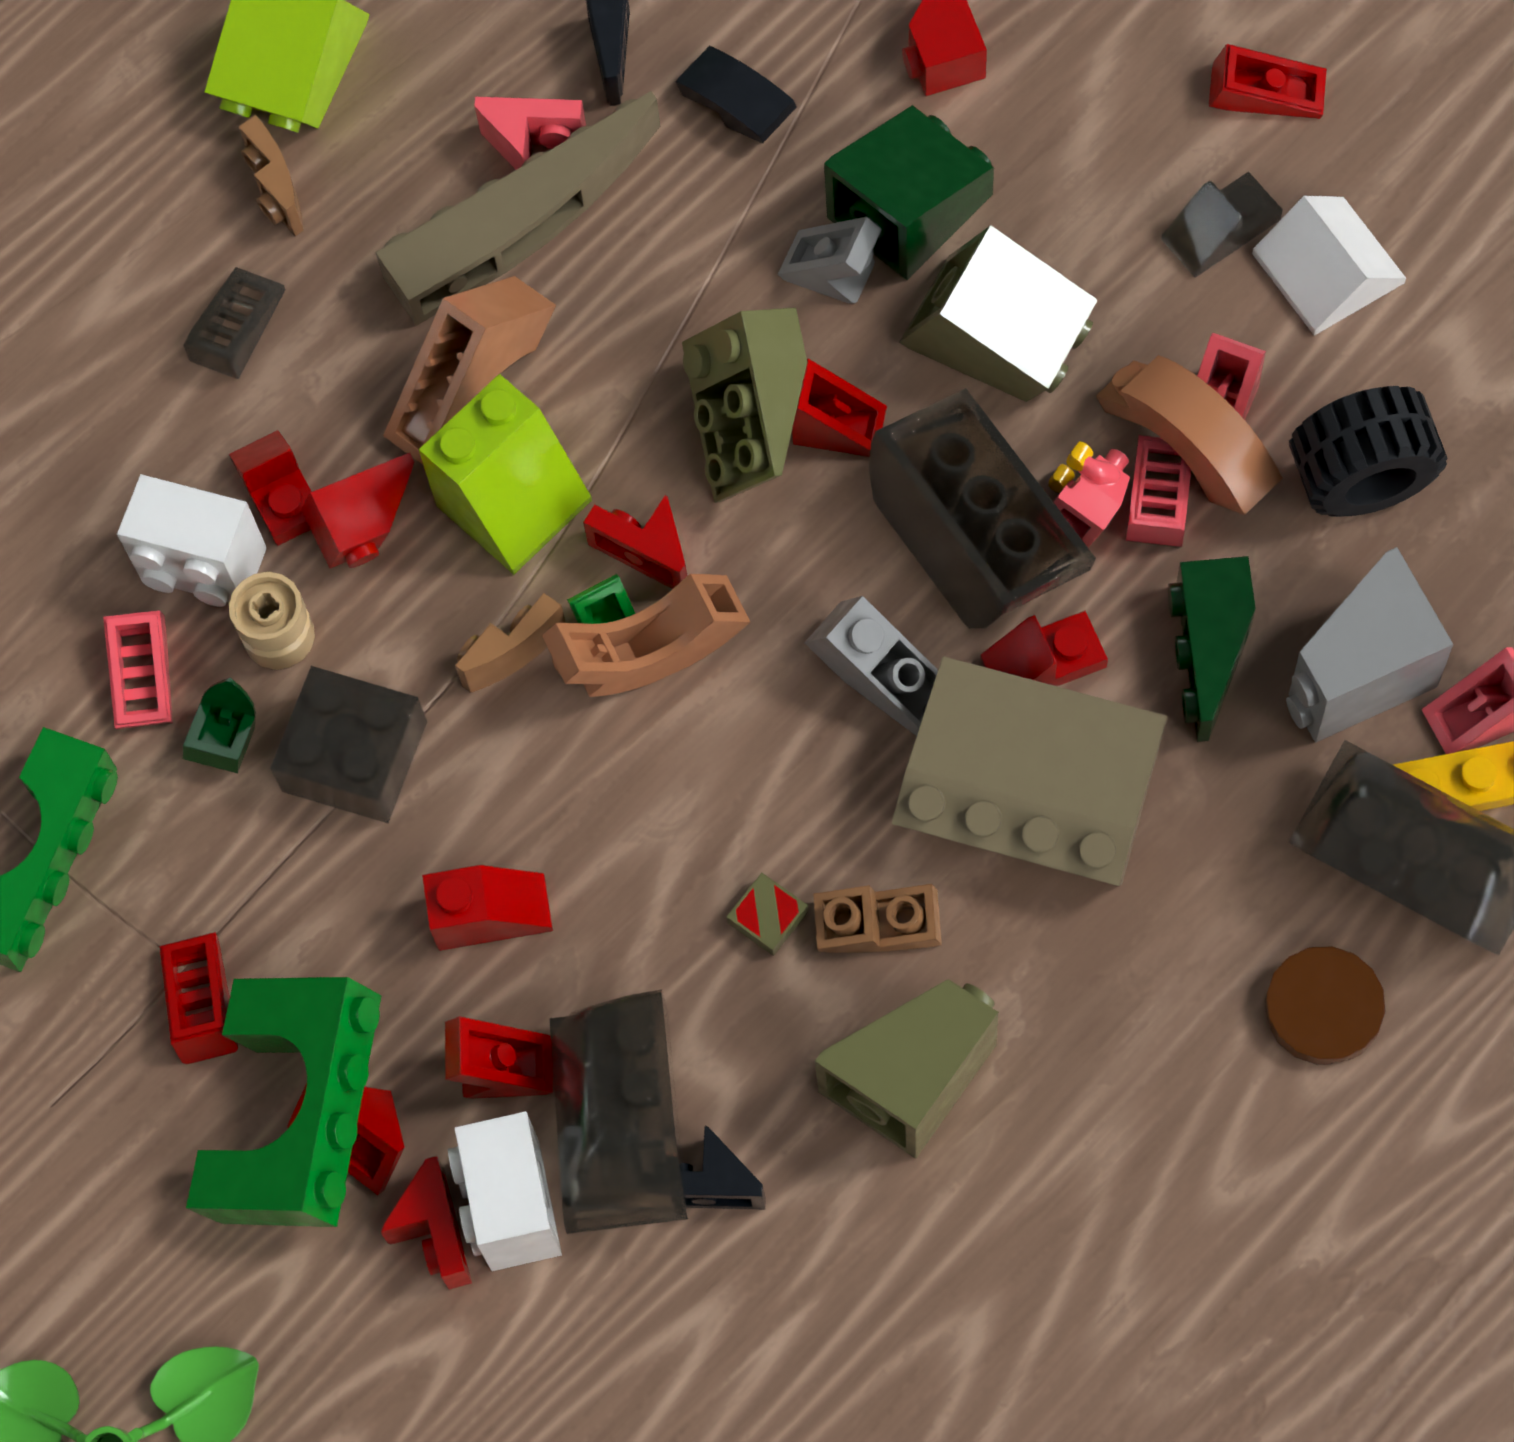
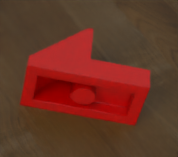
M278 430L229 454L277 546L310 530L301 508L312 491L298 466L291 447Z
M665 495L643 529H641L640 523L628 513L618 509H613L612 512H609L594 504L583 521L589 546L671 589L687 577L686 563L668 496Z
M1086 610L1043 627L1040 626L1035 615L1030 616L980 655V660L986 668L1057 687L1107 668L1108 664L1106 653Z
M461 1016L445 1022V1080L462 1083L463 1097L470 1099L535 1096L553 1093L552 1035Z
M438 1156L427 1158L384 1223L381 1234L390 1245L431 1234L432 1238L422 1240L423 1252L430 1275L440 1273L441 1278L450 1290L472 1284L445 1169Z

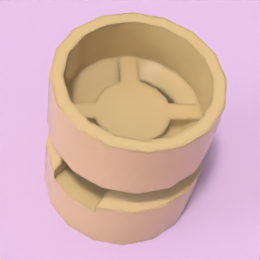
M257 573L241 581L232 592L229 602L230 619L239 634L245 650L254 662L262 667L277 670L290 668L305 658L310 652L315 639L314 624L306 609L301 593L293 581L278 573Z

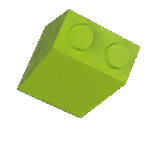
M231 0L204 92L222 99L219 109L239 116L250 118L252 109L270 114L268 124L298 133L301 124L319 129L367 25L370 14L345 0Z
M498 374L418 449L436 506L513 575L592 501L589 491L540 408L501 374Z

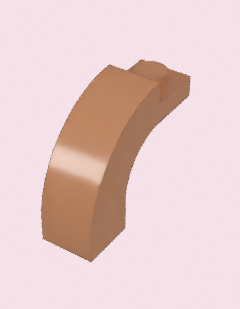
M1158 355L1148 365L1133 360L1128 366L1117 371L1112 381L1096 395L1106 413L1142 425L1166 441L1189 466L1211 503L1245 515L1283 479L1269 452L1241 415L1211 386L1188 369L1168 358Z
M689 574L659 601L634 615L601 624L555 623L542 637L552 656L553 665L562 676L565 684H583L589 697H596L637 689L685 669L727 643L746 627L750 620L727 575Z

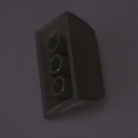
M966 388L875 431L871 442L869 463L873 500L969 629L987 628L1017 611L1027 602L1091 570L1096 557Z
M1344 740L1289 843L1494 954L1500 955L1514 930V829Z
M663 990L627 995L571 1012L565 1017L549 1018L563 1221L566 1234L688 1219L669 1017Z

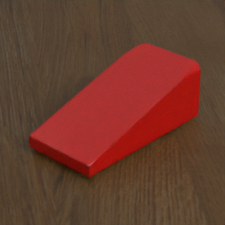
M1226 44L1212 65L1209 107L1235 112L1320 119L1323 116L1327 69Z

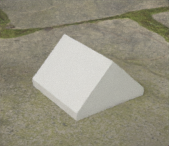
M1303 196L1253 248L1252 252L1253 256L1313 335L1320 333L1404 284L1406 277L1344 197Z

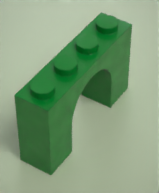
M349 977L244 978L233 980L222 1035L256 1053H301L307 1072L306 1093L301 1109L293 1123L272 1143L259 1149L246 1151L198 1150L186 1209L221 1224L337 1227L341 1204L346 1195V1178L352 1147L357 1138V1121L364 1086L369 1075L368 1064L375 1029L380 1019L379 1007L382 995Z

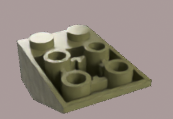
M796 308L740 311L682 341L684 352L683 366L690 381L695 406L694 420L697 428L700 430L706 460L705 474L708 482L711 484L714 503L723 502L782 475L807 366Z

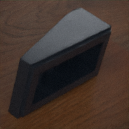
M585 0L607 103H610V106L621 104L624 87L630 19L629 0Z

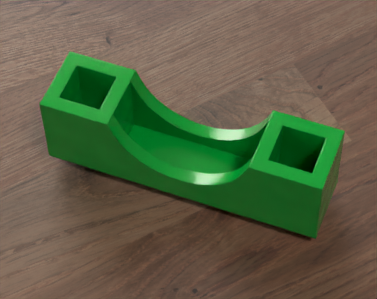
M45 727L42 728L19 776L29 793L39 804L41 813L39 836L29 855L17 867L0 875V965L18 972L22 971L28 957L33 958L40 950L45 936V927L43 925L52 906H58L64 899L70 881L68 872L76 855L83 854L88 848L94 831L92 821L100 804H106L111 799L118 780L117 767L104 748Z

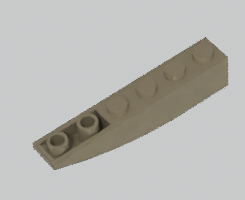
M650 91L638 99H630L621 103L611 115L592 126L587 125L578 128L565 142L546 153L539 152L532 155L519 169L501 179H493L486 182L477 190L476 194L455 206H446L440 209L431 217L430 221L409 233H400L392 237L385 244L384 248L375 252L383 279L417 326L436 315L443 298L486 285L507 273L549 243L585 212L628 168L661 127L655 95Z

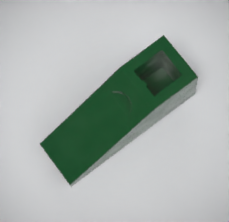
M1248 556L1180 562L1177 583L1168 584L1171 617H1181L1183 635L1175 636L1178 670H1188L1190 688L1182 689L1183 716L1185 723H1195L1197 742L1209 741L1252 628L1256 606Z

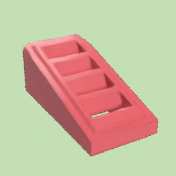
M1139 435L1126 541L1182 547L1191 469L1182 457L1180 463L1147 460L1148 452L1180 455L1160 437ZM1146 471L1178 474L1179 479L1174 481L1145 477ZM1144 489L1175 492L1177 496L1176 499L1143 495ZM1150 507L1175 510L1174 516L1141 513V508Z
M160 610L103 617L115 729L173 723L165 615ZM151 635V643L123 647L122 637ZM153 655V665L124 668V658ZM155 676L156 686L125 689V679ZM157 697L158 708L127 712L126 701Z

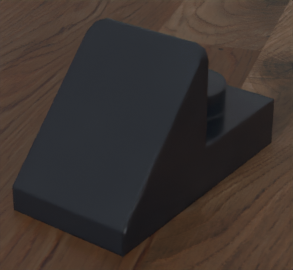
M708 1126L704 1127L703 1171H693V1165L683 1162H662L657 1164V1170H642L641 1195L646 1207L765 1210L766 1197L763 1184Z

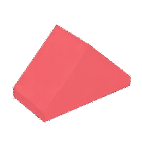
M1212 333L1197 376L1219 393L1245 420L1259 388L1266 351Z
M1512 647L1503 649L1421 709L1445 754L1475 749L1514 732V650Z

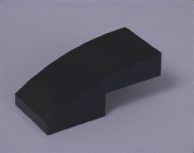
M710 45L675 81L682 96L719 112L727 128L762 144L797 108L794 100L767 78L736 58Z

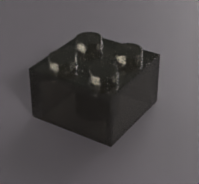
M311 666L270 768L281 791L389 823L427 724L419 698Z

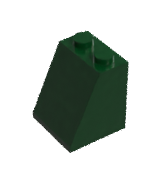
M912 105L832 155L824 163L827 218L833 223L868 217L882 229L872 249L873 254L908 281L993 195L994 167L989 158L975 146L967 147L952 136L949 128L941 119L934 115L927 117Z

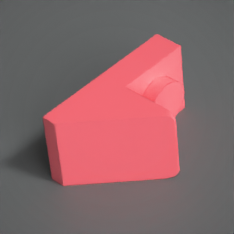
M475 97L474 107L480 133L515 170L522 167L523 163L531 157L532 145H543L553 149L565 142L575 130L586 126L582 100Z

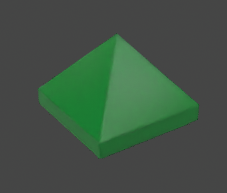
M617 574L567 599L577 623H608L636 614Z

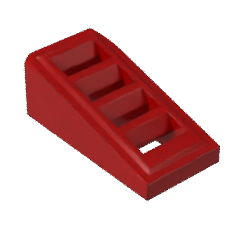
M216 932L159 946L170 1040L180 1061L183 1064H192L238 1051V1043L222 1035L230 995L219 938ZM207 960L208 966L178 972L179 966ZM210 982L208 987L182 993V989ZM213 1005L212 1010L186 1016L187 1011Z

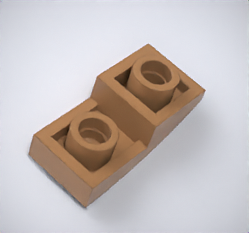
M254 115L240 125L239 130L246 147L241 151L245 162L255 173L254 177L261 194L256 199V202L271 223L277 225L282 221L292 234L297 236L304 230L303 219L289 170L272 135L260 119Z
M543 593L533 606L526 605L517 613L511 623L509 635L490 623L480 636L473 635L461 648L457 656L458 663L455 665L462 687L470 693L486 688L507 678L541 654L547 648L542 635L555 623H566L562 605Z
M932 883L875 892L870 885L813 894L816 941L819 952H884L942 946L938 890Z

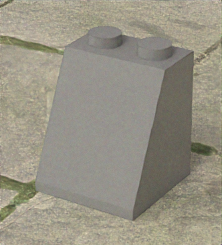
M1397 547L1387 551L1299 653L1286 703L1295 724L1300 729L1307 727L1315 743L1429 692L1439 685L1453 643Z

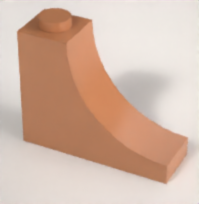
M516 276L443 298L383 436L404 452H410L412 457L423 465L418 449L498 374L502 373L518 359L536 351L556 305Z

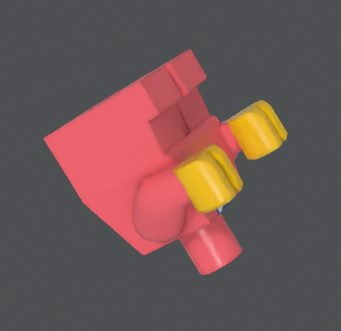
M1079 441L1068 455L1067 465L1060 464L1049 479V487L1059 494L1042 516L1088 549L1104 531L1122 505L1130 476L1124 473L1123 470L1129 463V459L1123 452L1117 449H1111L1105 458L1099 455L1094 459L1092 458L1093 450L1091 447ZM1073 470L1081 474L1076 481L1073 480L1075 478Z

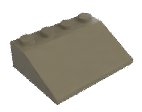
M943 656L908 761L891 824L1120 886L1125 876L1168 716Z

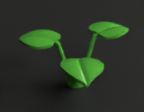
M203 1347L182 1352L164 1363L157 1371L151 1383L150 1394L152 1400L166 1415L142 1427L134 1428L129 1433L123 1429L104 1426L86 1435L77 1428L67 1424L76 1415L80 1404L78 1388L72 1376L64 1368L48 1361H21L0 1369V1442H61L62 1435L69 1437L75 1442H139L167 1428L171 1424H173L176 1436L181 1442H231L243 1430L251 1414L259 1363L254 1356L228 1347Z

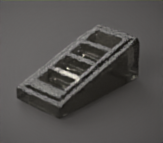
M235 267L195 323L183 344L190 362L239 379L286 290L285 286ZM245 286L264 293L259 301L240 294V291ZM235 303L253 311L248 316L231 308ZM225 319L242 325L239 331L223 326L222 324ZM216 336L231 340L228 346L214 342Z

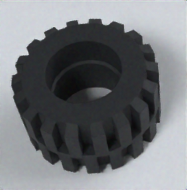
M1408 386L1371 388L1339 398L1306 418L1292 433L1293 438L1289 440V447L1312 509H1315L1318 514L1329 515L1330 517L1368 514L1403 502L1431 484L1439 476V473L1445 469L1447 465L1446 460L1448 459L1424 395L1420 391H1416L1415 388Z

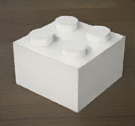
M140 474L117 533L141 581L146 586L164 593H171L174 588L193 593L200 601L217 607H223L226 605V602H230L232 592L241 581L258 573L267 549L247 502Z
M527 1112L454 1127L458 1147L449 1148L448 1156L454 1182L456 1185L459 1184L463 1199L468 1198L469 1205L459 1207L464 1237L466 1243L471 1244L473 1255H483L491 1271L562 1256L540 1144Z

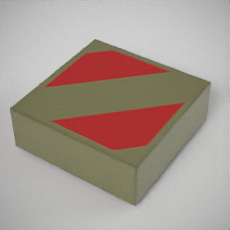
M761 872L726 918L729 925L774 956L809 912L806 903Z

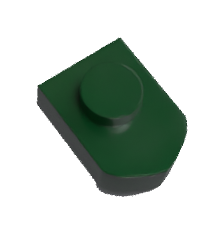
M232 678L220 680L212 684L204 692L183 744L182 759L238 774L255 730L256 711L248 693Z

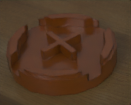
M1333 946L1309 947L1289 956L1274 972L1265 997L1267 1020L1271 1025L1270 1029L1276 1041L1294 1057L1316 1065L1333 1064V1062H1342L1361 1055L1376 1039L1386 1012L1384 989L1373 969L1354 953Z

